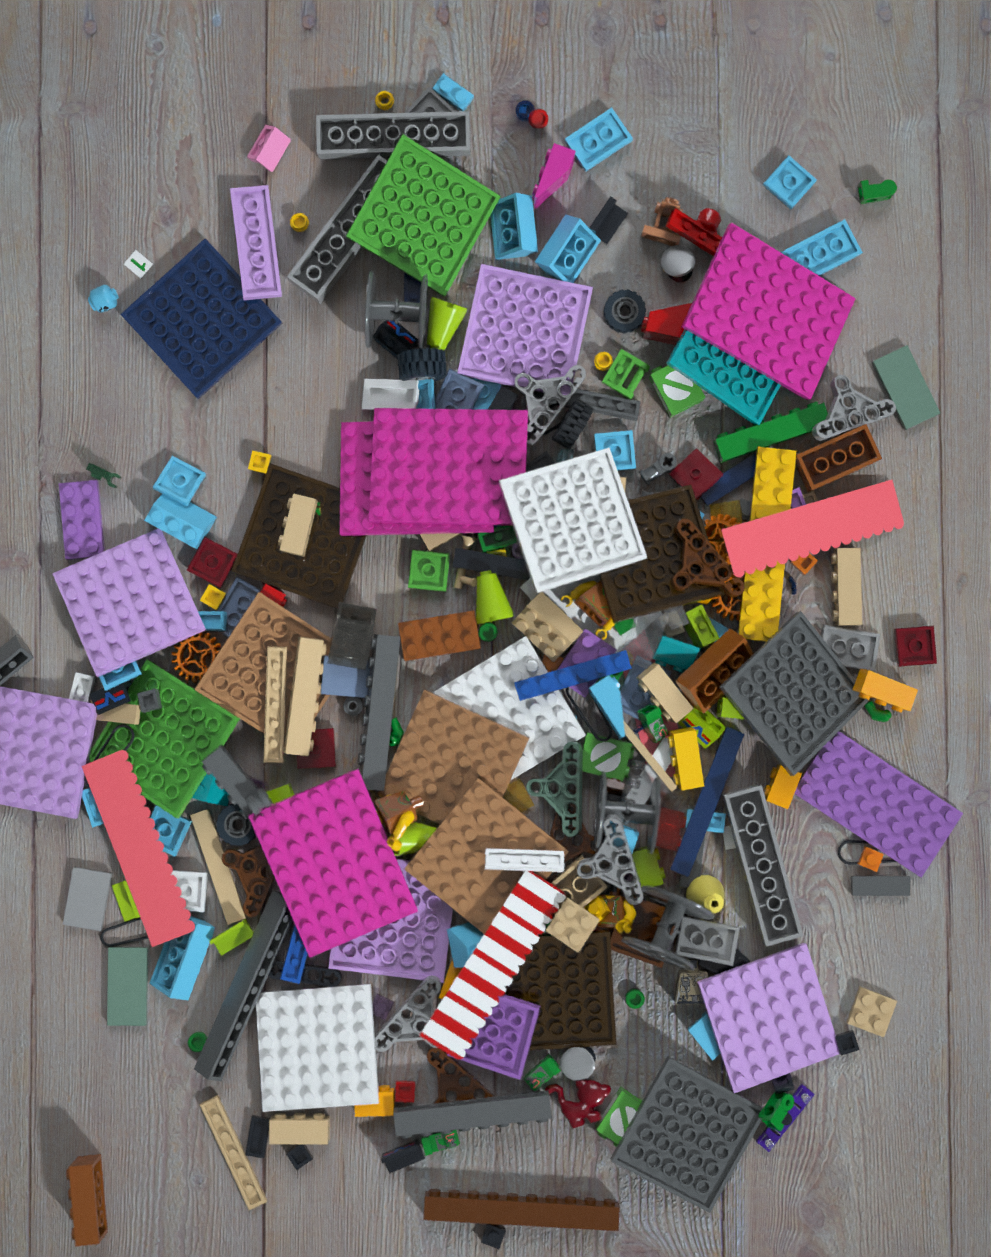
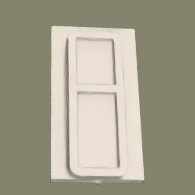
M364 379L362 409H416L419 401V381Z

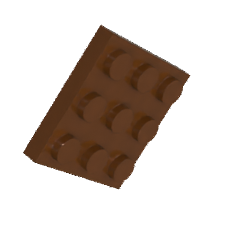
M643 899L639 904L633 905L637 913L633 921V930L629 933L623 930L622 934H620L616 928H613L610 937L611 950L662 968L664 962L641 953L621 941L623 937H632L652 943L658 928L656 923L660 922L665 906ZM675 926L670 928V935L673 934Z

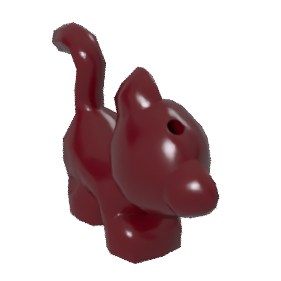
M586 1079L576 1081L579 1102L565 1100L563 1087L558 1084H550L544 1091L548 1090L549 1094L554 1091L557 1093L561 1112L568 1120L571 1128L574 1129L584 1125L585 1118L588 1119L589 1123L603 1118L601 1112L594 1110V1108L601 1105L605 1097L610 1094L611 1087L609 1085Z

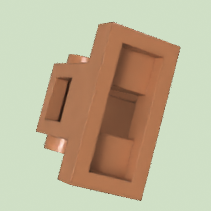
M665 197L661 203L657 202L654 211L657 214L654 227L644 225L641 237L669 246L678 245L681 236L672 233V230L659 226L661 216L669 218L672 210L675 208L682 212L683 209H680L679 201L671 197Z

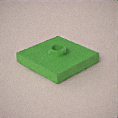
M412 550L408 588L446 592L450 553Z

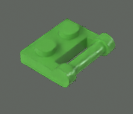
M621 349L602 383L622 394L625 398L632 399L634 390L645 372H648L650 366ZM636 365L639 369L627 389H625L622 385L633 366Z

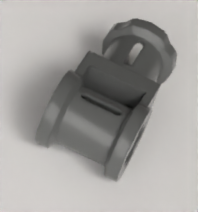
M665 453L652 466L644 471L640 470L639 473L645 483L649 486L650 482L657 477L670 473L676 467V457L671 453ZM665 459H666L667 461H670V460L672 461V462H671V467H669L668 465H665V466L663 465L664 462H665Z

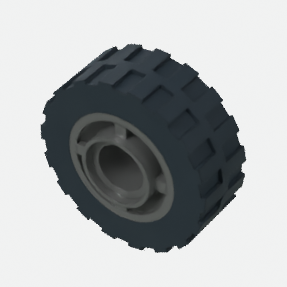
M628 289L619 290L609 296L603 310V316L610 329L615 330L617 333L622 332L623 334L637 330L646 316L645 302L642 300V297L635 291L632 292ZM620 308H628L630 314L628 316L621 315Z
M237 803L225 807L218 815L216 822L220 838L233 846L247 844L256 837V832L250 818L248 820L244 818L240 812L241 808ZM235 819L243 821L242 829L238 830L233 826Z

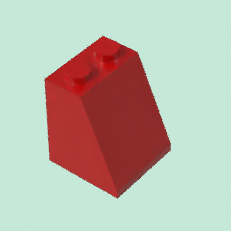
M692 303L650 311L648 317H644L640 332L644 333L643 338L676 345L685 330L682 328V325Z

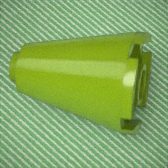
M435 297L431 298L427 332L429 348L445 350L467 313V308Z
M491 570L480 572V576L477 577L476 591L477 624L514 617L513 610L496 573L492 574Z
M413 822L406 828L402 838H399L402 846L399 851L393 850L395 856L417 853L437 828Z

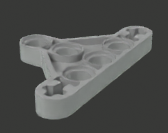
M575 365L571 367L563 377L535 380L526 373L516 376L515 387L526 396L529 416L528 433H532L534 427H531L532 424L542 430L541 433L538 430L534 435L535 440H527L528 445H534L540 440L584 381L586 372L582 366ZM578 370H580V375L582 377H577L575 379L574 384L577 385L574 387V385L566 379L569 378V380H571L574 375L572 372H577ZM521 377L527 378L529 381L528 386L520 387L517 383L518 379ZM562 385L570 386V394L563 395L560 392V387ZM542 389L544 391L543 398L536 399L533 396L534 390ZM552 400L558 401L559 409L551 410L548 406L549 402ZM541 415L546 416L548 419V423L545 426H540L537 423V418Z
M838 375L830 383L834 399L825 421L816 424L812 428V435L816 440L822 441L862 425L882 420L895 413V403L890 399L876 402L854 390L846 375ZM838 379L843 381V389L837 386L836 382ZM844 397H847V398L850 399V401H851V406H850V407H848V406H846V405L844 404V402H843ZM888 407L889 410L880 412L879 409ZM867 409L873 411V413H874V418H873V419H870V418L867 416V414H866ZM851 415H855L857 417V425L851 422ZM835 421H839L842 424L841 430L835 428ZM829 428L825 433L819 432L820 429Z
M610 814L604 820L605 838L593 857L583 859L578 863L577 873L584 879L597 876L622 889L627 902L637 905L643 900L641 882L622 821L618 815ZM610 821L617 823L615 833H613L612 826L609 825ZM621 838L624 843L621 846H615L613 840ZM625 855L629 858V862L622 864L618 861V858ZM602 860H607L610 866L602 868L599 863ZM582 865H589L592 870L589 873H584L580 868ZM631 873L635 878L632 881H626L624 875ZM633 886L635 893L638 894L637 898L631 895V887Z
M431 975L425 978L375 1035V1048L377 1051L384 1052L388 1050L394 1042L424 1040L430 1046L438 1048L420 1037L419 1035L423 1030H419L416 1027V1024L420 1021L427 1024L434 1013L433 998L441 989V982L438 977ZM435 982L436 988L432 987L427 994L426 990L429 988V983ZM417 995H422L425 1001L422 1004H417L414 998ZM409 1009L413 1015L410 1018H405L401 1014L402 1011ZM396 1023L400 1026V1029L397 1032H392L389 1026ZM387 1033L388 1037L385 1040V1044L382 1043L381 1045H379L378 1039L383 1040L386 1037Z

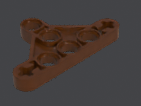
M689 519L680 520L675 526V532L683 541L682 567L671 580L673 588L677 591H683L693 583L722 587L730 597H737L742 594L745 588L743 581L734 575L732 568ZM687 525V526H688L687 531L685 530V531L682 532V531H681L682 526ZM693 532L694 535H692V536L690 537V539L688 540L687 537L689 536V534H691V533ZM694 538L701 540L702 546L700 548L693 546L692 540ZM711 553L714 556V562H707L705 554ZM692 565H697L700 568L698 575L690 571ZM719 568H724L727 571L725 578L718 576L717 570ZM683 577L686 580L685 586L677 585L676 578ZM732 577V580L726 584L725 581ZM736 584H737V585H738L737 590L732 591V590H731V588L733 587L732 585H736Z
M568 789V791L572 792L573 795L576 793L575 790ZM570 803L569 806H573L572 810L568 809V811L574 814L576 812V805ZM557 812L550 831V836L555 839L553 836L554 831L557 829L562 830V821L559 819ZM583 823L581 832L578 834L583 838V842L580 845H574L572 837H568L565 834L563 839L556 840L569 851L564 857V862L582 852L596 853V851L590 848L591 842L594 841V835L588 834ZM571 824L568 826V829L574 831L576 827ZM557 872L550 874L546 881L553 880Z
M261 845L243 853L235 849H227L222 854V863L237 871L247 894L243 904V911L248 917H255L262 908L274 879V874L272 872L269 877H264L261 874L263 867H270ZM228 853H233V854H235V856H236L235 862H233V863H228V862H226V861H225V856H226V854H228ZM252 860L254 867L251 870L244 869V861ZM256 885L264 886L265 891L263 894L257 895L254 893L253 889ZM252 895L256 899H261L260 902L258 900H256L255 902V908H257V910H252V912H249V909L246 906L251 905L253 902V898H250V896Z
M429 1048L427 1060L437 1069L438 1098L432 1104L452 1102L446 1098V1094L449 1091L456 1092L457 1098L454 1101L476 1099L473 1093L477 1089L483 1090V1098L488 1096L495 1097L456 1060L447 1056L446 1052L439 1048ZM432 1051L434 1053L440 1052L439 1057L444 1060V1057L447 1058L441 1067L439 1066L441 1063L439 1059H432ZM448 1063L454 1064L456 1068L451 1074L447 1073L444 1069ZM466 1076L470 1079V1083L468 1086H461L459 1079Z

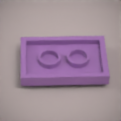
M584 628L557 670L614 654L617 649ZM597 679L573 685L569 688L586 697L589 693L588 689L595 684Z

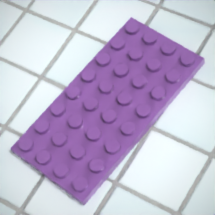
M840 731L816 753L801 776L794 793L921 878L963 815L962 812Z

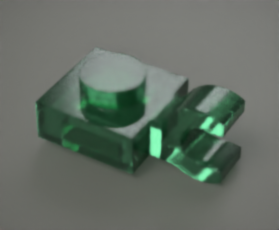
M91 463L86 468V470L91 472V477L100 481L102 477L105 478L107 484L112 488L118 487L112 483L113 478H122L117 473H111Z

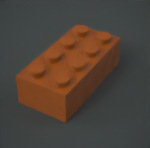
M867 424L797 454L795 466L809 493L881 460L882 457Z
M474 610L398 623L404 661L481 649Z
M729 629L675 681L690 705L704 714L724 695L719 687L754 653L745 637Z
M101 1154L78 1156L66 1171L67 1180H70L68 1199L72 1202L70 1219L73 1220L74 1228H72L71 1236L72 1240H75V1247L100 1244L108 1232Z

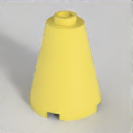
M700 875V877H697L689 884L686 890V898L703 906L712 913H717L723 908L725 892L723 885L718 879L710 875Z

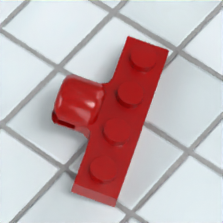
M675 208L672 210L666 224L667 228L712 256L715 255L722 239L717 233L721 222V215L714 209H703L699 213L697 220H694Z

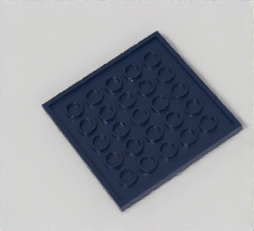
M206 238L120 314L197 399L201 398L283 324L262 299L243 300L240 275Z

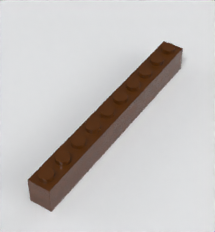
M429 1189V1191H425L423 1220L619 1231L620 1206L619 1202H615L614 1199L606 1198L604 1201H596L595 1198L591 1197L579 1200L573 1196L561 1199L554 1195H547L546 1198L535 1194L518 1196L516 1193L499 1195L497 1192L480 1194L478 1191L460 1193L459 1190L441 1192L440 1189Z

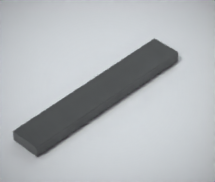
M577 389L564 406L570 408L578 398L594 409L593 413L637 421L641 401ZM534 391L533 396L536 399H541L544 393ZM556 400L549 402V404L560 406Z

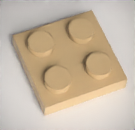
M567 897L546 931L579 953L600 919Z
M859 986L846 1023L884 1037L897 1000Z

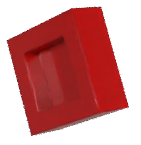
M396 1080L395 1102L414 1103L416 1081Z

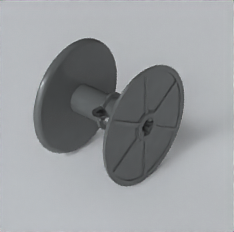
M373 271L369 272L365 308L366 348H370L372 345L375 320L395 321V324H398V321L418 322L419 348H424L428 303L427 274L422 278L420 303L399 302V299H396V301L376 300L375 273Z
M602 771L596 803L594 848L596 849L600 846L605 818L610 814H615L620 817L625 825L628 823L647 825V851L649 854H653L660 814V777H656L653 781L649 805L630 803L629 800L624 803L606 801L607 777L606 773Z
M642 886L644 894L666 906L660 922L656 923L658 928L652 943L632 937H623L621 941L631 948L657 960L682 969L694 971L695 968L691 962L670 952L676 934L680 933L678 928L684 913L707 920L713 919L715 915L703 906L674 893L651 886ZM675 926L673 934L670 935V928Z

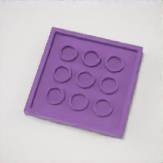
M504 994L503 996H497L499 998L498 1005L491 1007L492 1014L489 1017H484L486 1020L485 1025L478 1028L479 1034L476 1038H470L472 1045L470 1048L464 1049L465 1057L459 1060L520 1080L540 1006Z

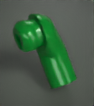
M872 700L864 705L869 716L874 721L888 722L892 716L891 712L887 709L878 710Z
M396 717L391 721L390 746H397L404 735V731Z

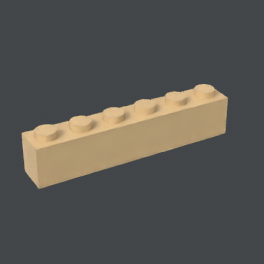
M298 637L284 743L285 754L309 756V751L313 750L314 741L311 740V734L316 729V721H313L314 713L318 712L319 706L316 696L321 691V683L318 680L319 675L323 674L324 664L321 663V657L325 656L326 644H323L324 640Z

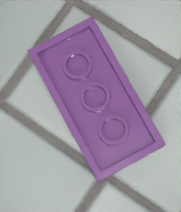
M99 481L59 483L65 559L90 558L104 552Z

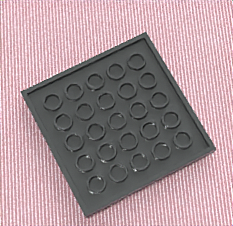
M801 611L790 618L719 687L790 776H795L869 701L858 697L859 693L853 691L856 680Z
M667 1056L610 1160L711 1213L762 1121L758 1115L764 1107L738 1093H733L732 1090Z

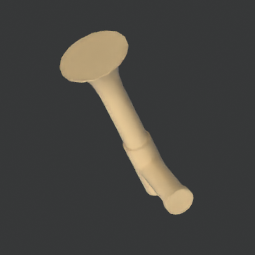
M460 535L463 539V549L470 550L472 544L479 540ZM458 568L454 587L462 589L463 584L475 587L477 579L465 577L466 569Z

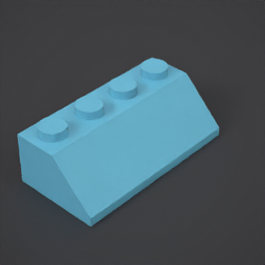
M190 916L189 920L195 924L194 931L164 943L149 983L169 998L189 1000L203 959L207 953L209 941L213 937L215 927L193 916Z

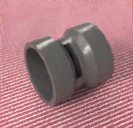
M263 788L257 790L254 796L250 795L245 799L255 815L259 814L264 807H269L273 804Z

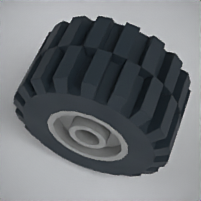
M434 348L411 349L397 356L399 379L402 381L426 379L439 381L447 376L446 356L442 350Z

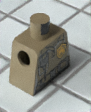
M686 959L694 965L695 969L694 971L678 970L674 1002L675 1004H704L697 981L708 978L706 970H698V959Z

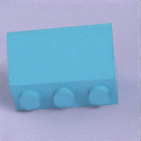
M514 193L499 199L490 215L495 259L525 257L538 252L532 196Z
M565 214L535 263L553 278L574 283L601 240L580 218Z
M162 494L153 504L144 521L198 549L203 538L209 533L217 516L191 502L186 507Z

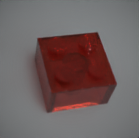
M660 805L655 846L676 851V847H680L682 841L680 830L685 827L687 819L684 816V812Z

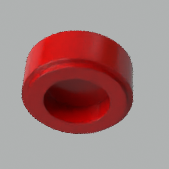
M535 109L530 113L529 123L533 128L542 129L548 124V114L543 109Z

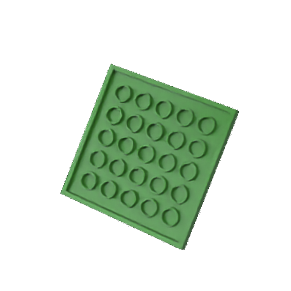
M403 134L345 237L421 283L423 276L427 274L428 287L440 295L446 296L501 196Z
M147 659L140 670L142 674L134 679L133 685L128 689L131 701L125 704L140 705L138 693L156 688L159 691L162 708L142 713L140 710L139 725L108 722L91 749L89 760L93 762L116 726L121 724L130 726L134 731V741L126 751L128 753L126 761L133 765L130 773H134L137 776L135 784L141 786L142 796L179 819L207 774L202 767L204 765L202 763L203 758L221 744L224 746L240 718ZM126 727L118 728L98 759L124 750L131 740V731Z

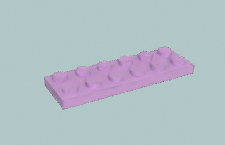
M268 185L230 188L243 300L282 297Z

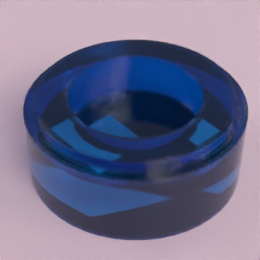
M526 100L519 102L516 106L517 118L521 121H529L530 113L535 110L534 105Z

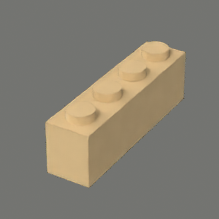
M860 548L834 549V553H831V564H834V572L831 573V582L834 583L832 602L835 603V610L832 611V620L835 622V626L862 625Z

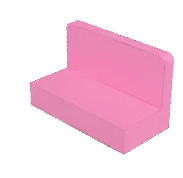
M265 125L247 158L252 162L260 163L267 170L273 172L291 140L276 127Z

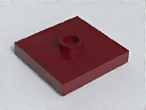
M696 448L669 473V476L680 487L692 485L697 501L723 476V473Z
M204 537L187 571L222 588L235 563L237 553Z
M934 625L894 629L897 667L937 664Z
M334 728L315 729V732L311 734V740L314 741L313 750L309 751V756L297 755V769L336 767Z

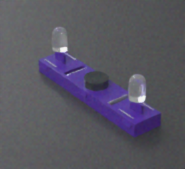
M801 1083L792 1095L794 1102L800 1108L794 1104L792 1109L787 1111L782 1121L784 1127L781 1132L776 1131L779 1133L778 1135L766 1127L756 1142L770 1152L815 1094Z

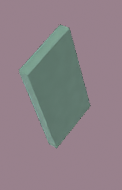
M908 345L872 362L889 399L895 403L896 413L904 430L940 414L939 408Z
M109 947L107 1026H146L148 947Z

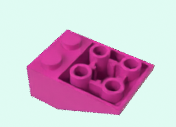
M555 143L552 149L548 148L544 164L546 167H541L538 180L539 185L535 184L532 193L535 209L568 180L574 164L575 150Z

